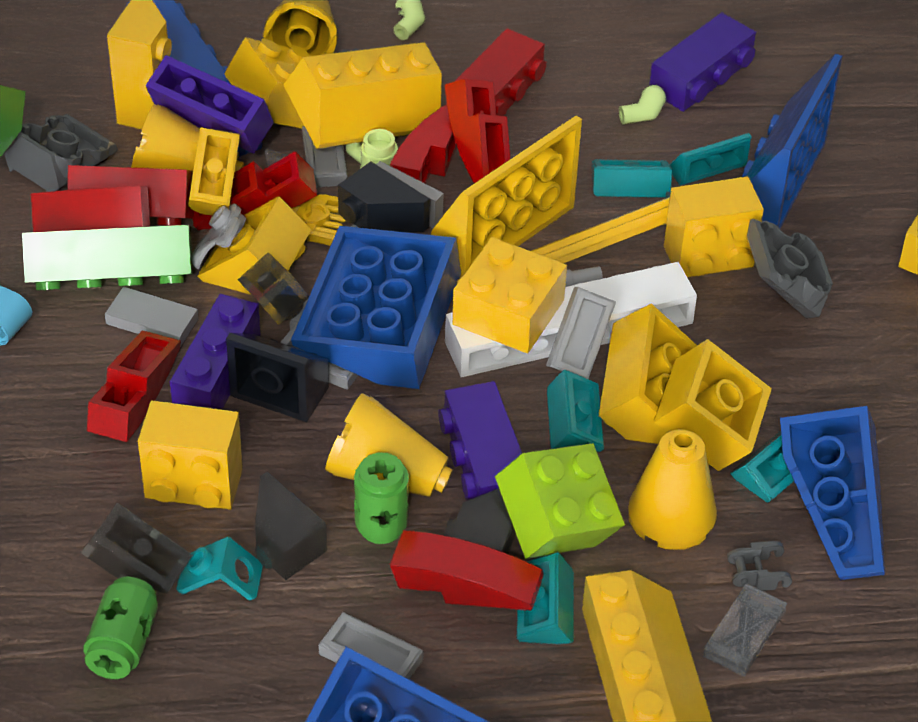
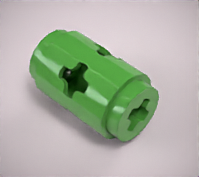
M381 452L370 454L362 460L354 475L355 525L367 541L375 544H387L398 539L407 527L409 474L402 461L396 456ZM383 473L386 480H378V476L375 474ZM382 516L389 523L382 525L376 517Z
M122 577L115 580L105 590L84 644L86 665L97 675L108 679H122L128 676L130 671L134 670L139 664L158 610L156 592L147 582L134 577Z

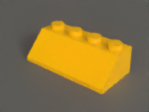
M422 42L303 57L284 83V87L316 149L364 142L365 134L374 129L388 130L394 137L409 135L424 119L441 108L442 73L426 43Z
M632 570L586 576L582 611L613 722H712L672 592Z

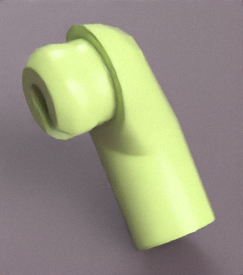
M421 0L396 1V8L401 7L402 9L399 14L404 16L394 26V33L399 39L407 40L424 24L425 15Z
M658 85L648 86L643 90L638 103L620 106L619 118L621 124L655 119L666 102L664 90Z

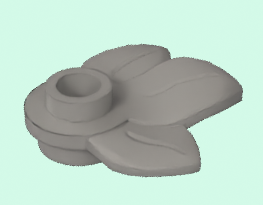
M232 204L228 209L223 205L210 219L209 225L212 228L204 235L191 256V263L197 270L200 268L207 252L214 245L217 244L222 248L229 247L234 237L244 226L246 217L241 214L239 206Z

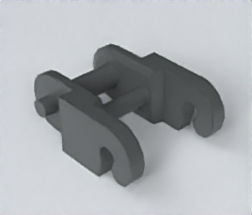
M779 541L751 542L749 548H738L730 551L727 555L728 562L736 565L737 573L732 578L733 584L737 587L755 586L756 591L775 590L778 587L779 581L782 582L783 587H789L792 583V578L788 572H768L767 569L763 570L761 560H768L770 552L773 550L776 557L782 556L784 553L783 544ZM745 564H755L756 570L747 571Z

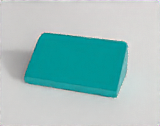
M747 133L681 153L670 164L672 176L681 186L746 166L752 136Z
M594 159V161H591L592 185L595 196L666 197V192H671L672 169L666 160Z
M563 370L547 387L550 448L557 449L594 444L596 452H601L604 449L602 418L599 417V384L570 371Z
M781 431L730 473L736 481L767 503L794 481L783 458Z
M559 552L528 561V563L541 568L544 576L533 609H517V639L519 642L572 643L574 641V572L572 567Z

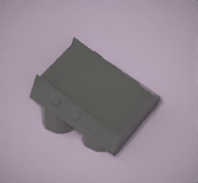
M65 114L63 116L53 115L47 117L45 124L42 126L33 123L22 124L21 132L4 155L10 172L16 170L44 188L47 192L57 191L68 184V165L95 166L117 152L118 149L115 143L68 114Z
M751 219L747 238L759 276L806 319L819 317L833 285L822 252L804 234L796 232L790 237L773 223Z

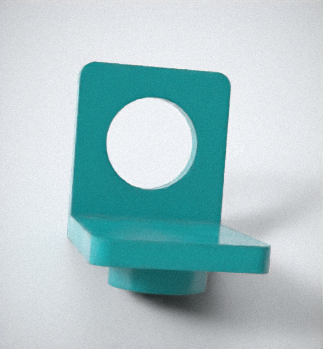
M227 536L184 556L176 590L183 595L221 579L247 600L251 601L257 598L263 565L261 561ZM237 559L241 560L248 569L249 580L247 583L243 582L236 573L235 562Z

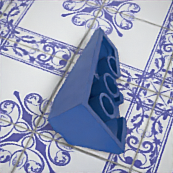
M861 406L780 418L783 458L839 579L846 580L885 575L875 424L868 407Z

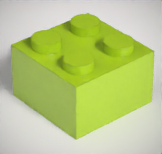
M594 444L522 453L495 476L525 559L557 552L563 553L596 547L625 526Z

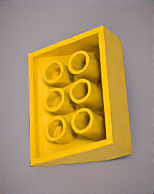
M574 116L464 190L432 229L431 235L457 238L461 268L460 278L463 277L491 237L520 246L574 208L582 125L580 117Z

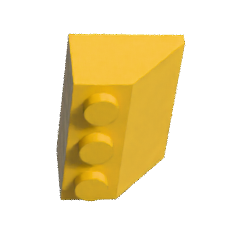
M131 0L107 34L117 124L141 130L154 105L145 85L165 55L170 56L172 48L171 39H168L166 20L153 0Z
M652 303L613 323L599 417L626 440L659 444L661 438L667 432L653 422L674 362L677 358L698 345Z

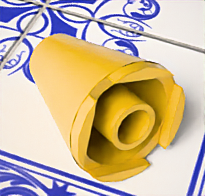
M283 0L267 18L263 38L284 47L298 46L306 50L311 56L334 53L338 34L328 0Z
M154 104L141 131L143 137L140 147L136 146L131 168L193 171L200 128L165 106ZM238 151L234 172L243 168L244 162L238 160Z
M361 393L344 421L347 424L341 436L338 435L333 444L325 470L332 473L333 476L354 480L355 471L364 458L378 452L389 453L400 459L409 474V493L431 497L434 490L442 493L453 472L452 468L446 466L449 457L372 396ZM383 473L375 474L378 476V480H386Z
M682 429L670 431L661 438L630 497L628 505L629 522L636 534L642 539H645V536L657 541V547L666 550H684L699 545L706 539V535L710 530L714 528L717 518L705 444L694 432Z

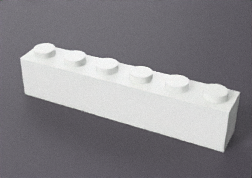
M674 262L565 287L563 303L528 354L452 325L453 312L446 314L445 344L460 377H466L549 357L574 287H580L616 301L601 345L610 343L614 322L651 303L677 327L693 324L697 294L679 262Z

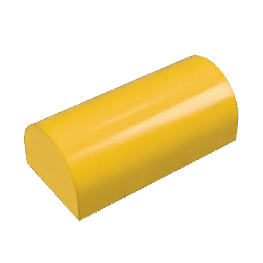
M200 127L188 202L192 210L206 215H214L223 205L229 209L240 134Z

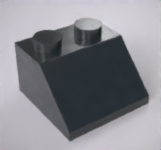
M229 333L226 338L230 396L308 422L329 388L328 359L315 353L306 352L279 343L276 340L266 339L251 333Z

